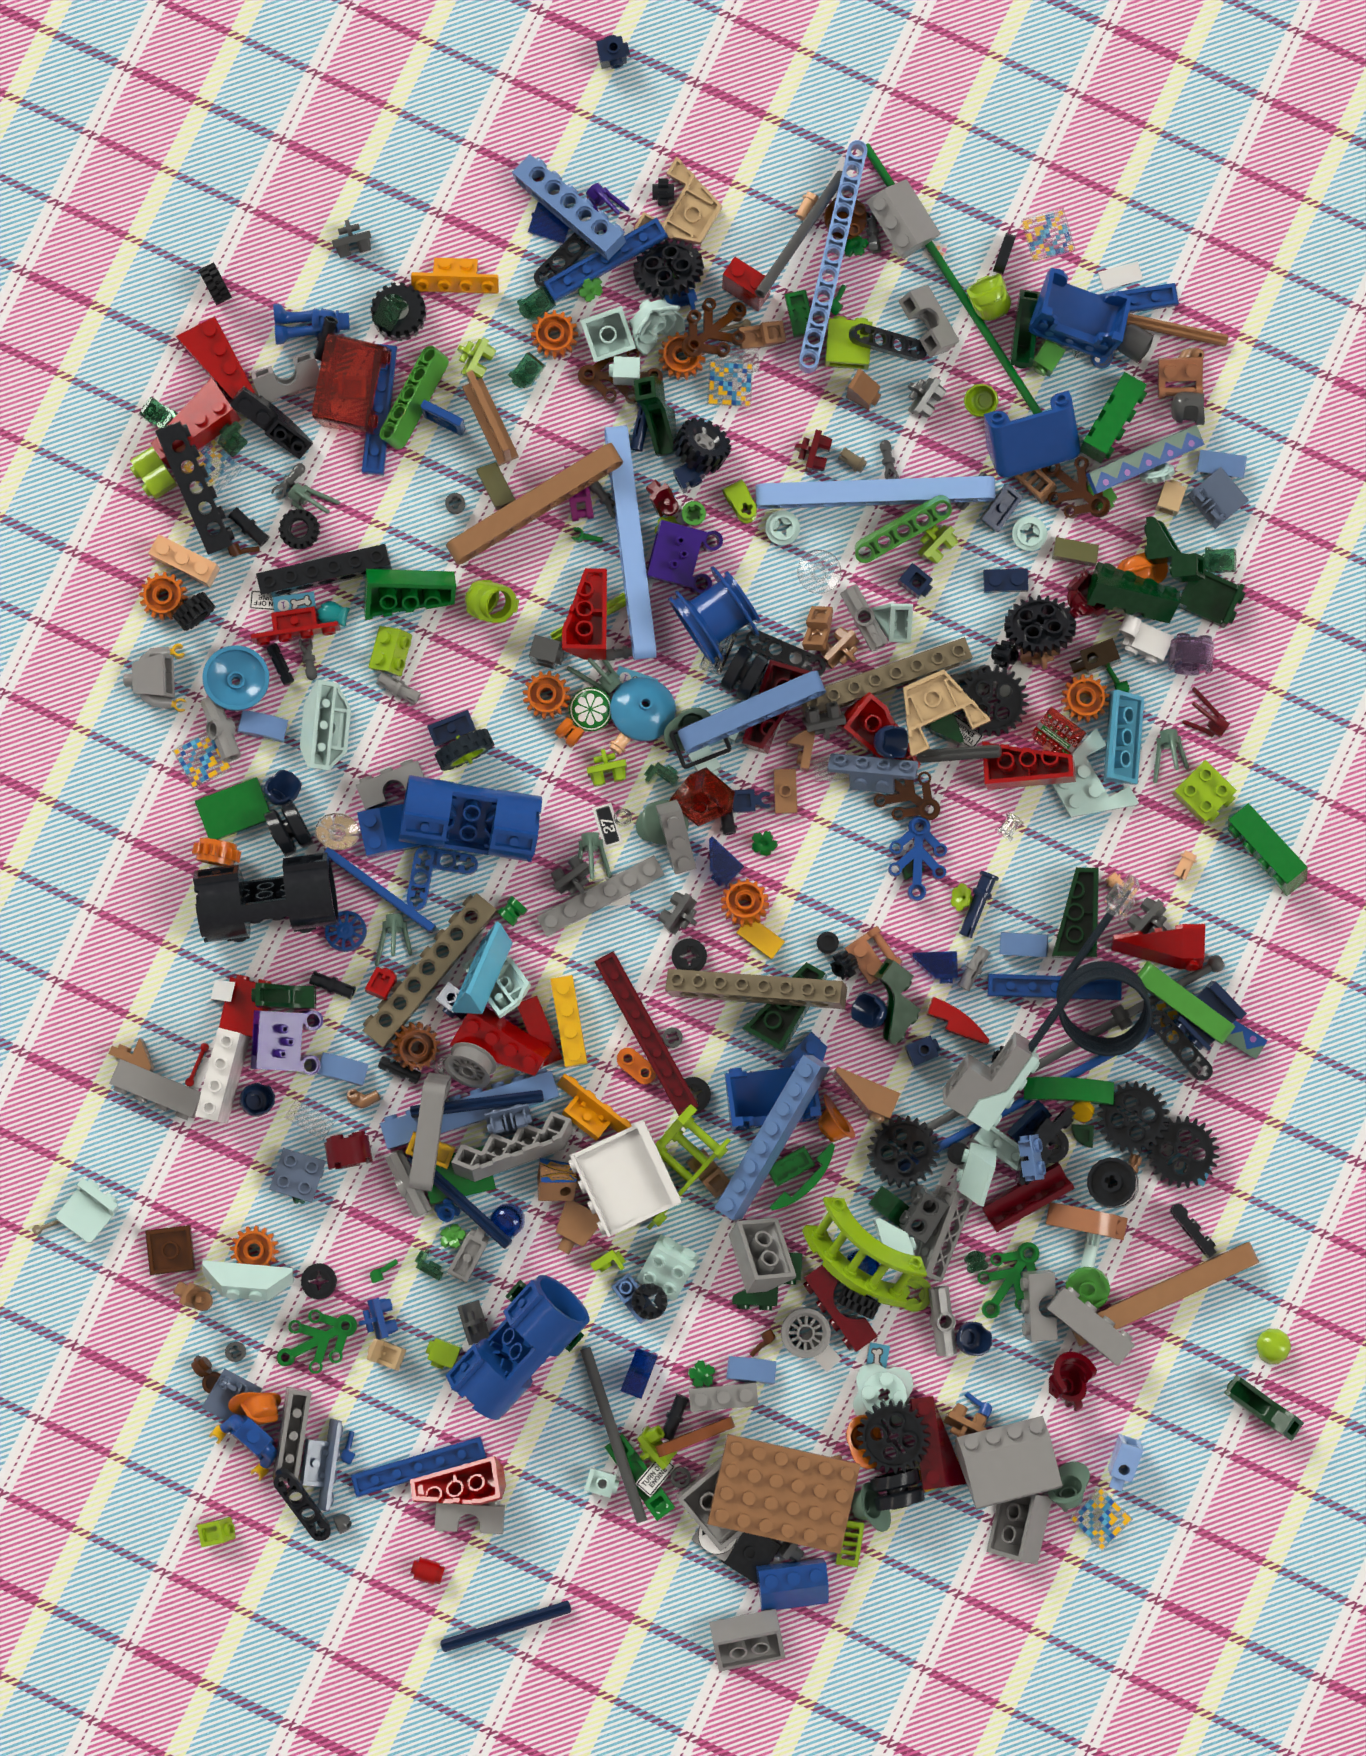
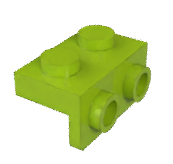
M379 626L368 668L401 677L405 668L408 650L411 646L412 634L398 628Z

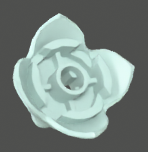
M665 299L642 302L639 306L640 310L629 321V325L633 330L632 337L634 338L636 348L645 356L657 344L659 334L673 336L676 332L685 331L684 318L678 312L680 306L669 304Z
M878 1364L861 1366L856 1377L858 1393L853 1401L856 1416L866 1415L865 1412L867 1410L874 1413L872 1409L874 1404L881 1408L880 1402L882 1400L878 1396L880 1395L879 1390L882 1388L884 1391L886 1389L889 1390V1398L884 1400L886 1405H889L890 1399L894 1400L895 1405L902 1400L904 1407L910 1403L909 1396L913 1389V1380L909 1371L901 1367L886 1369ZM892 1416L891 1421L893 1424L902 1423L900 1416Z

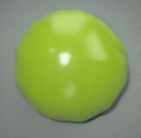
M986 384L972 386L966 391L964 397L965 408L971 415L976 417H984V414L995 411L999 403L997 392Z
M1272 1328L1262 1332L1256 1343L1259 1358L1268 1364H1280L1285 1361L1291 1350V1343L1287 1334L1279 1329Z

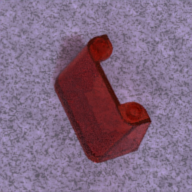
M328 334L313 401V418L323 427L373 434L374 428L378 425V415L375 414L372 408L380 368H385L391 361L390 349L386 346L342 335Z

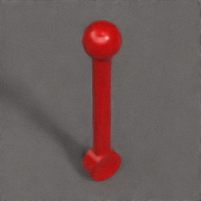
M203 1043L200 1046L201 1051L191 1075L185 1080L186 1086L191 1087L194 1085L193 1079L204 1053L209 1049L207 1043Z

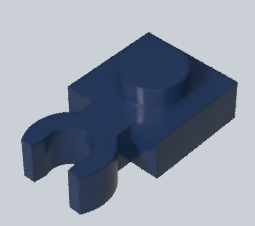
M754 789L732 790L733 813L755 812V806L769 809L771 804H764L762 798L769 797L770 792L765 791L755 796Z

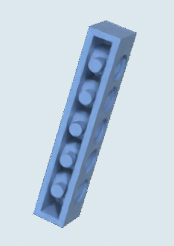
M529 154L512 171L515 182L606 260H609L626 243L624 230L615 223L613 225L609 222L608 216L603 211H596L589 199L586 197L581 198L571 184L566 185L562 182L561 176L556 171H549L542 159L539 157L535 159ZM539 177H544L542 181H535ZM559 190V193L556 195H551L552 191ZM568 204H575L572 208H566ZM584 217H591L588 221H581ZM600 230H606L602 235L597 234Z

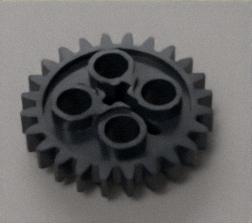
M665 239L664 244L658 243L656 247L649 248V251L642 252L643 256L636 257L637 262L634 263L635 269L633 270L636 285L639 286L640 291L644 290L645 295L651 293L652 298L660 295L661 300H663L665 295H668L672 299L673 294L681 297L682 291L688 294V288L695 289V282H701L700 276L704 275L701 253L698 252V248H693L691 243L685 245V240L677 244L676 239L672 243Z
M1038 595L1037 600H1033L1029 596V602L1021 599L1020 605L1013 604V610H1008V616H1005L1004 631L1006 632V638L1009 639V644H1015V650L1023 648V654L1030 651L1031 657L1036 653L1043 657L1045 652L1052 656L1053 650L1060 653V647L1067 649V642H1073V636L1076 635V621L1069 613L1071 608H1065V602L1058 604V598L1049 601V596H1046L1045 600H1042L1041 596Z
M986 665L985 672L981 668H977L978 675L970 672L969 674L972 679L970 681L963 679L967 685L966 687H961L963 691L977 705L983 704L986 707L985 714L988 717L991 711V703H988L987 700L992 698L994 681L997 682L994 697L998 699V703L993 704V719L989 723L980 726L978 734H982L984 730H986L989 737L992 731H995L996 736H1000V730L1008 734L1009 726L1016 729L1015 721L1022 723L1019 715L1027 714V712L1022 710L1023 706H1029V703L1023 701L1024 698L1029 696V694L1022 693L1026 685L1019 686L1018 684L1022 678L1013 679L1015 672L1012 671L1007 674V667H1004L1001 672L998 665L994 666L993 671H991L989 665ZM985 682L988 684L989 689L986 694L981 695L978 692V686ZM1003 685L1010 687V694L1006 697L1000 695L999 690ZM1006 707L1008 715L1003 719L998 718V709ZM963 711L959 714L960 716H965Z
M1127 1081L1124 1089L1118 1084V1091L1114 1092V1104H1099V1107L1104 1111L1097 1113L1098 1117L1103 1118L1097 1124L1105 1127L1100 1133L1102 1135L1108 1134L1105 1138L1106 1142L1114 1140L1112 1147L1116 1148L1120 1145L1121 1152H1124L1126 1147L1130 1154L1133 1153L1134 1148H1137L1139 1154H1142V1147L1151 1151L1149 1144L1153 1143L1155 1146H1158L1156 1139L1164 1140L1161 1131L1169 1130L1164 1126V1123L1171 1121L1164 1116L1170 1113L1169 1109H1163L1167 1102H1159L1162 1094L1159 1093L1154 1096L1156 1089L1152 1087L1148 1091L1146 1083L1139 1088L1137 1081H1135L1133 1087ZM1129 1097L1136 1098L1137 1103L1134 1107H1126L1125 1102ZM1117 1107H1123L1132 1115L1137 1113L1136 1116L1142 1122L1149 1125L1150 1129L1147 1130L1135 1120L1130 1122L1131 1119L1128 1115L1118 1110ZM1149 1109L1154 1110V1118L1145 1120V1111ZM1117 1115L1124 1117L1123 1123L1119 1126L1113 1125V1118ZM1134 1128H1141L1142 1135L1137 1139L1132 1138L1131 1131Z
M898 1116L895 1123L890 1118V1125L888 1126L881 1123L882 1131L874 1130L877 1137H870L874 1145L867 1146L868 1150L872 1151V1153L867 1154V1157L873 1160L869 1164L871 1168H875L873 1171L875 1175L881 1174L880 1179L882 1182L888 1178L889 1186L896 1181L898 1188L901 1187L902 1182L909 1188L911 1181L918 1186L919 1178L926 1181L925 1173L933 1174L930 1167L938 1166L934 1159H939L940 1155L934 1151L939 1150L940 1146L939 1144H934L938 1141L937 1136H931L934 1131L932 1128L927 1129L926 1122L919 1125L920 1121L918 1118L911 1122L910 1116H907L905 1121H902L901 1117ZM900 1133L907 1134L906 1139L902 1141L897 1140V1136ZM892 1140L903 1151L907 1150L911 1157L920 1162L916 1164L905 1153L900 1154L898 1148L888 1143V1141ZM917 1146L925 1147L922 1153H914ZM885 1151H893V1155L891 1157H883ZM910 1163L911 1167L907 1171H901L900 1167L902 1164Z
M1177 1116L1175 1123L1171 1120L1168 1123L1169 1125L1166 1126L1169 1129L1168 1131H1161L1164 1140L1157 1138L1158 1146L1150 1145L1152 1154L1147 1155V1158H1153L1154 1161L1149 1164V1167L1156 1166L1157 1169L1154 1175L1161 1172L1163 1175L1160 1181L1168 1178L1169 1186L1174 1181L1177 1182V1188H1180L1182 1182H1185L1186 1187L1189 1188L1191 1181L1198 1186L1197 1179L1200 1178L1205 1182L1204 1174H1213L1209 1169L1210 1166L1217 1167L1213 1159L1220 1157L1214 1154V1151L1219 1149V1146H1213L1212 1144L1217 1140V1137L1210 1138L1209 1135L1213 1130L1210 1129L1205 1132L1203 1129L1206 1123L1198 1126L1197 1118L1193 1123H1190L1189 1116H1186L1184 1122H1181L1180 1117ZM1182 1130H1187L1191 1133V1140L1187 1143L1179 1140L1178 1135ZM1199 1139V1143L1187 1152V1158L1181 1156L1172 1164L1167 1165V1161L1178 1154V1147L1185 1148L1194 1140ZM1163 1144H1171L1174 1148L1173 1154L1164 1156L1161 1153V1146ZM1202 1148L1205 1151V1158L1200 1161L1195 1160L1192 1156L1194 1149ZM1179 1161L1185 1162L1188 1169L1184 1174H1178L1175 1171L1174 1166Z
M890 1399L889 1405H886L885 1401L882 1400L880 1402L881 1408L874 1404L872 1406L874 1413L867 1410L865 1414L868 1419L861 1418L860 1422L865 1426L857 1428L859 1432L863 1433V1435L857 1437V1440L863 1441L858 1448L866 1449L863 1458L870 1456L871 1459L868 1464L877 1462V1470L885 1466V1473H888L890 1468H893L894 1474H897L899 1467H901L905 1473L907 1465L913 1469L916 1466L914 1460L919 1463L923 1460L919 1454H927V1450L923 1446L930 1445V1442L925 1440V1438L930 1437L931 1433L924 1430L929 1424H922L921 1421L925 1418V1415L918 1417L919 1408L911 1411V1403L904 1407L902 1400L897 1405H895L893 1399ZM893 1415L901 1417V1426H896L892 1423L891 1418ZM882 1419L886 1420L889 1429L883 1424ZM873 1428H881L884 1436L882 1438L875 1437ZM891 1433L898 1434L897 1439L891 1440L889 1436L891 1435ZM907 1434L912 1435L915 1439V1444H906L904 1436ZM900 1446L905 1449V1454L902 1453ZM886 1447H893L896 1450V1456L889 1457L885 1452Z

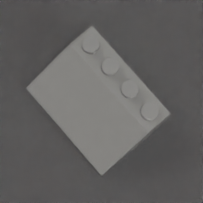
M1043 1416L956 1438L955 1452L976 1510L1062 1488L1063 1486L1051 1437Z
M722 1456L676 1494L677 1500L720 1552L743 1533L707 1524Z

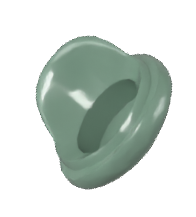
M671 800L652 802L644 808L636 820V831L641 839L659 845H667L659 822L656 805L670 802ZM680 805L686 829L688 831V816L684 808Z

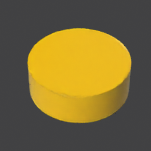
M1074 1102L1071 1108L1075 1112L1073 1118L1080 1122L1090 1121L1094 1114V1107L1090 1102Z

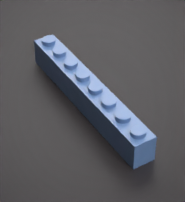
M813 1055L802 1056L717 1202L715 1209L731 1220H739L744 1217L829 1071L830 1066Z
M544 1068L540 1069L535 1076L526 1078L525 1075L512 1078V1083L504 1085V1081L492 1084V1089L483 1091L482 1088L470 1091V1096L462 1098L460 1094L449 1097L448 1100L455 1101L536 1090L543 1091V1102L559 1098L560 1096L552 1071L547 1072V1069ZM531 1103L528 1104V1106H533L539 1103ZM513 1106L443 1114L440 1134L484 1121L485 1113ZM410 1110L405 1111L406 1115L402 1117H397V1114L384 1118L385 1122L380 1123L387 1149L390 1150L409 1144L413 1131H417L418 1118H412Z

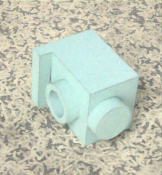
M591 1467L584 1491L610 1498L611 1493L616 1494L620 1481L616 1480V1474ZM602 1479L607 1482L605 1488H601L598 1485V1482Z

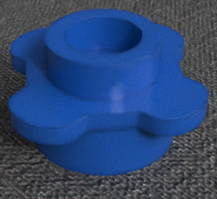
M445 1198L441 1204H436L434 1207L438 1218L445 1222H450L454 1216H459L461 1213L460 1208L456 1207L449 1198Z

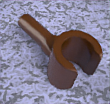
M236 543L227 547L232 557L260 552L259 546L240 549L239 544Z
M771 1329L760 1334L763 1341L749 1353L752 1357L763 1347L775 1340V1335Z

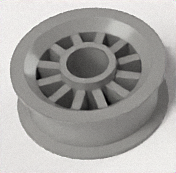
M467 1042L454 1044L451 1048L452 1056L447 1057L444 1062L447 1073L454 1080L472 1088L486 1087L490 1082V1074H493L497 1068L495 1059L489 1052L475 1044Z
M801 1308L791 1312L785 1318L781 1327V1339L785 1348L791 1354L800 1358H812L821 1354L828 1346L831 1337V1330L827 1319L820 1312L810 1308ZM805 1316L804 1324H802L800 1317ZM808 1316L813 1318L810 1324H808ZM796 1319L800 1325L799 1327L793 1324ZM817 1320L819 1324L815 1327H812L814 1322ZM790 1326L796 1328L797 1331H789ZM803 1327H809L812 1330V1336L807 1340L802 1339L799 1335V1331ZM822 1328V1332H815L816 1329ZM789 1334H797V1336L790 1339ZM822 1335L821 1341L814 1336ZM799 1339L797 1345L794 1346L792 1342ZM812 1340H815L819 1344L816 1347H814ZM802 1342H804L803 1350L799 1349ZM807 1342H809L812 1349L807 1350Z

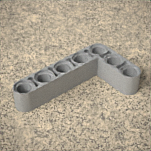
M429 1072L424 1081L409 1188L432 1191L444 1105L451 1086L452 1077L450 1075Z

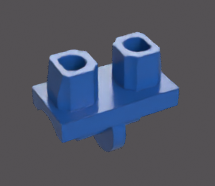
M378 1297L367 1300L369 1310L362 1311L364 1320L358 1321L359 1326L366 1324L367 1332L375 1331L376 1339L387 1338L389 1334L398 1331L395 1319L385 1321L383 1316L384 1312L393 1310L391 1299L379 1300Z

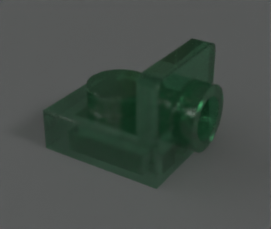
M426 1248L425 1252L421 1250L415 1259V1262L418 1263L416 1268L441 1281L445 1274L440 1271L442 1266L433 1261H430L429 1264L426 1263L432 1250Z

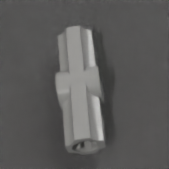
M858 585L851 586L841 592L840 595L854 619V624L859 628L871 652L888 644L883 631L874 617L873 610L868 606ZM865 613L870 617V621L862 623L859 621L858 616Z
M209 697L204 698L200 703L207 719V736L211 740H215L222 761L224 763L232 762L241 756L234 737L235 723L231 718H227L224 708L216 705Z
M401 1149L387 1156L385 1160L395 1178L394 1182L401 1196L405 1198L414 1218L431 1211L432 1208L423 1190L409 1188L411 1166L403 1150Z
M949 1286L929 1288L931 1307L929 1322L934 1331L936 1355H954L957 1353L954 1333L956 1319L952 1314ZM942 1316H945L946 1322L943 1326H940L939 1320Z

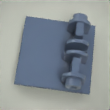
M1222 467L1187 495L1215 529L1249 501Z
M528 1103L523 1105L517 1104L502 1110L496 1109L484 1114L487 1130L490 1134L504 1136L516 1133L517 1129L529 1125L535 1127Z
M283 1148L269 1190L312 1203L320 1178L323 1176L326 1161Z
M224 1368L201 1408L226 1421L235 1414L228 1408V1402L232 1397L247 1392L260 1393L262 1388Z

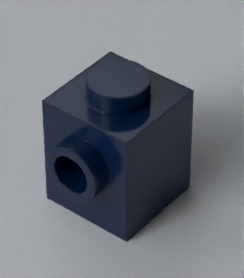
M931 1035L904 1046L912 1067L938 1057V1052L941 1051L936 1038L932 1040Z

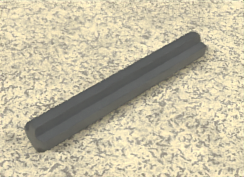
M999 745L929 749L918 754L917 761L926 763L999 758L1002 755V749Z

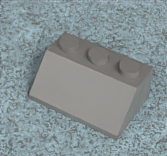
M907 179L884 188L866 201L898 255L904 259L941 235Z
M778 1218L743 1220L735 1223L729 1233V1238L746 1293L767 1292L795 1279L796 1273Z
M1035 1494L997 1504L986 1552L1019 1562L1038 1565L1052 1500L1048 1496Z
M776 1609L709 1622L719 1672L786 1658Z

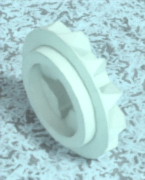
M1163 463L1139 474L1142 482L1156 484L1157 482L1170 479L1175 474L1174 466Z
M789 511L774 512L766 521V535L771 542L779 546L789 545L797 539L800 533L799 520ZM779 520L784 526H789L786 529V536L781 531H776L779 528Z
M1032 516L1023 517L1015 523L1012 529V539L1016 546L1023 551H1035L1045 543L1047 529L1040 519ZM1033 526L1032 533L1037 537H1031L1026 542V535L1023 532H1027Z

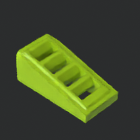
M848 1520L846 1527L858 1529V1533L845 1532L844 1536L857 1538V1542L845 1541L843 1539L841 1553H837L835 1564L858 1568L864 1522ZM843 1545L856 1547V1550H844ZM846 1554L855 1557L854 1560L842 1559L841 1556Z

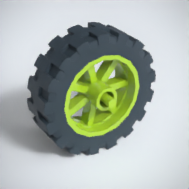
M484 728L470 732L465 736H456L457 740L443 746L434 756L441 770L447 771L460 767L465 763L472 764L473 759L488 752L495 744L488 730Z

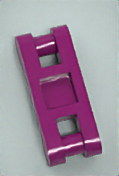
M588 486L569 498L572 522L579 521V518H594ZM585 503L586 509L577 510L576 504Z

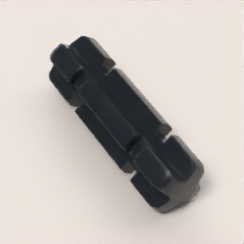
M276 643L269 645L267 651L269 656H272L271 660L277 673L281 675L280 679L283 685L291 684L294 682V678L291 672H288L289 668L283 655L280 654L279 646Z
M382 1056L379 1061V1069L389 1070V1073L402 1079L408 1078V1081L417 1084L421 1077V1072L415 1069L410 1071L408 1066L403 1068L399 1062H391V1059Z

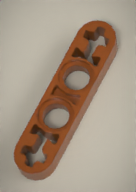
M732 1416L655 1446L658 1456L663 1457L734 1428Z

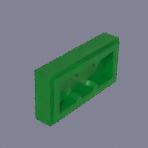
M806 290L787 293L784 297L793 337L804 336L810 314Z
M802 1146L775 1162L769 1175L775 1186L778 1187L813 1167L815 1163L805 1146Z

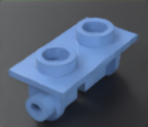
M1038 1134L1020 1136V1141H1018L1020 1157L1028 1156L1029 1159L1028 1161H1021L1023 1177H1025L1026 1181L1044 1179L1046 1166L1041 1158L1043 1150L1041 1139Z

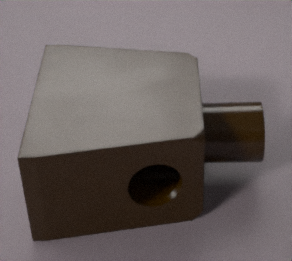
M1113 638L1081 650L1080 658L1069 661L1074 674L1086 669L1088 675L1122 663ZM1096 656L1098 660L1095 663H1090L1089 658Z

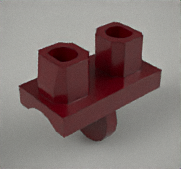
M817 429L815 430L811 447L808 446L810 439L806 437L803 438L802 444H795L794 447L796 451L800 452L798 456L800 460H804L806 454H809L805 472L811 473L812 470H825L827 458L816 456L817 450L829 452L833 440L822 435V431Z
M655 479L646 486L652 505L660 517L663 515L672 516L677 513L679 504L666 482L661 486Z

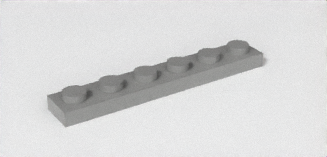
M653 855L586 890V893L583 895L579 894L537 916V919L546 937L663 877L664 873Z

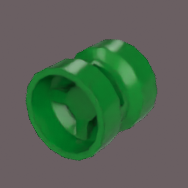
M511 896L507 900L506 906L501 907L497 913L511 926H514L518 922L519 916L524 915L528 910Z

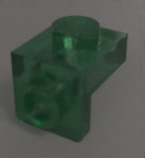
M540 287L527 298L517 301L521 315L529 320H537L538 316L541 317L544 315V312H548L556 306L546 287Z
M388 294L382 298L372 321L392 331L402 311L407 308L408 304L399 295Z
M528 352L515 370L510 371L508 376L512 378L511 381L514 385L525 389L532 386L546 365Z
M151 396L139 412V415L148 423L159 429L167 426L178 414Z
M234 421L231 425L227 423L219 431L221 435L217 442L232 457H235L248 443L239 433L242 426L237 421Z
M1205 547V554H1202V557L1205 558V569L1208 572H1236L1235 548L1212 550L1211 547Z
M659 762L655 766L651 764L644 774L646 776L645 782L648 785L656 774L674 787L680 780L676 769L670 765L665 767Z

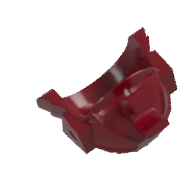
M1083 568L1080 577L1075 576L1066 587L1069 590L1067 594L1068 605L1071 608L1069 613L1074 618H1077L1078 615H1091L1095 618L1105 611L1104 604L1087 605L1088 582L1092 575L1085 568Z
M1065 1352L1056 1359L1052 1375L1049 1377V1393L1056 1399L1065 1400L1067 1408L1073 1405L1074 1411L1083 1408L1081 1400L1085 1397L1087 1391L1086 1383L1097 1373L1095 1365L1090 1359L1078 1352Z

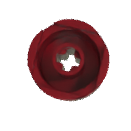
M365 1131L353 1132L351 1135H348V1138H343V1134L330 1136V1138L326 1139L327 1142L324 1143L329 1170L359 1166L360 1163L366 1162L368 1164L373 1162L369 1136L365 1135Z

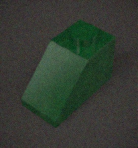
M954 713L924 726L925 729H929L931 734L957 746L964 743Z
M880 1186L868 1203L869 1206L902 1229L899 1225L900 1217L910 1207L885 1187Z

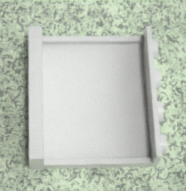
M218 1028L195 1116L228 1124L250 1037L238 1032Z
M644 1120L570 1155L572 1160L568 1161L573 1173L578 1172L581 1178L578 1184L583 1194L588 1193L591 1201L587 1203L592 1214L597 1213L600 1219L597 1225L602 1235L613 1236L682 1203Z

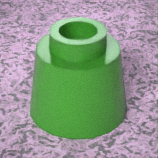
M691 501L683 506L682 518L688 525L698 526L704 521L706 510L701 503Z

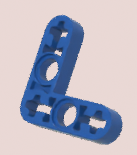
M431 847L418 848L414 854L406 898L407 904L416 911L422 910L426 906L433 869L471 875L478 869L477 859L473 855ZM424 851H427V854L431 856L425 862V867H429V871L423 868L416 869V865H422V859L419 858V854L422 855ZM443 855H450L453 858L450 866L444 867L441 865L440 859ZM456 856H460L459 861L467 862V859H471L474 867L466 870L465 866L458 865L459 869H454L457 863ZM417 873L426 874L427 881L424 884L418 885L415 883L414 878ZM413 886L418 889H425V893L420 891L419 897L423 902L418 903V906H414V903L411 901V898L416 897L417 892L416 890L412 891Z

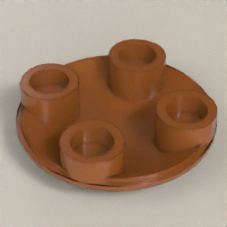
M836 198L827 206L824 214V222L828 231ZM857 199L847 239L860 235L867 224L866 207ZM840 211L837 213V216L841 219H846L848 214ZM839 232L832 234L837 238H843V235Z

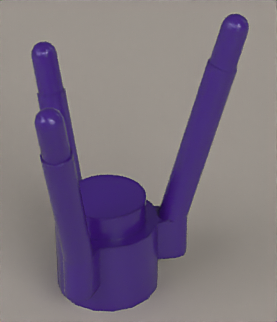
M599 182L593 184L586 192L596 211H598L596 204L601 206L606 203L617 215L620 214V211L608 198L624 210H630L628 206L610 193L606 187L603 188Z

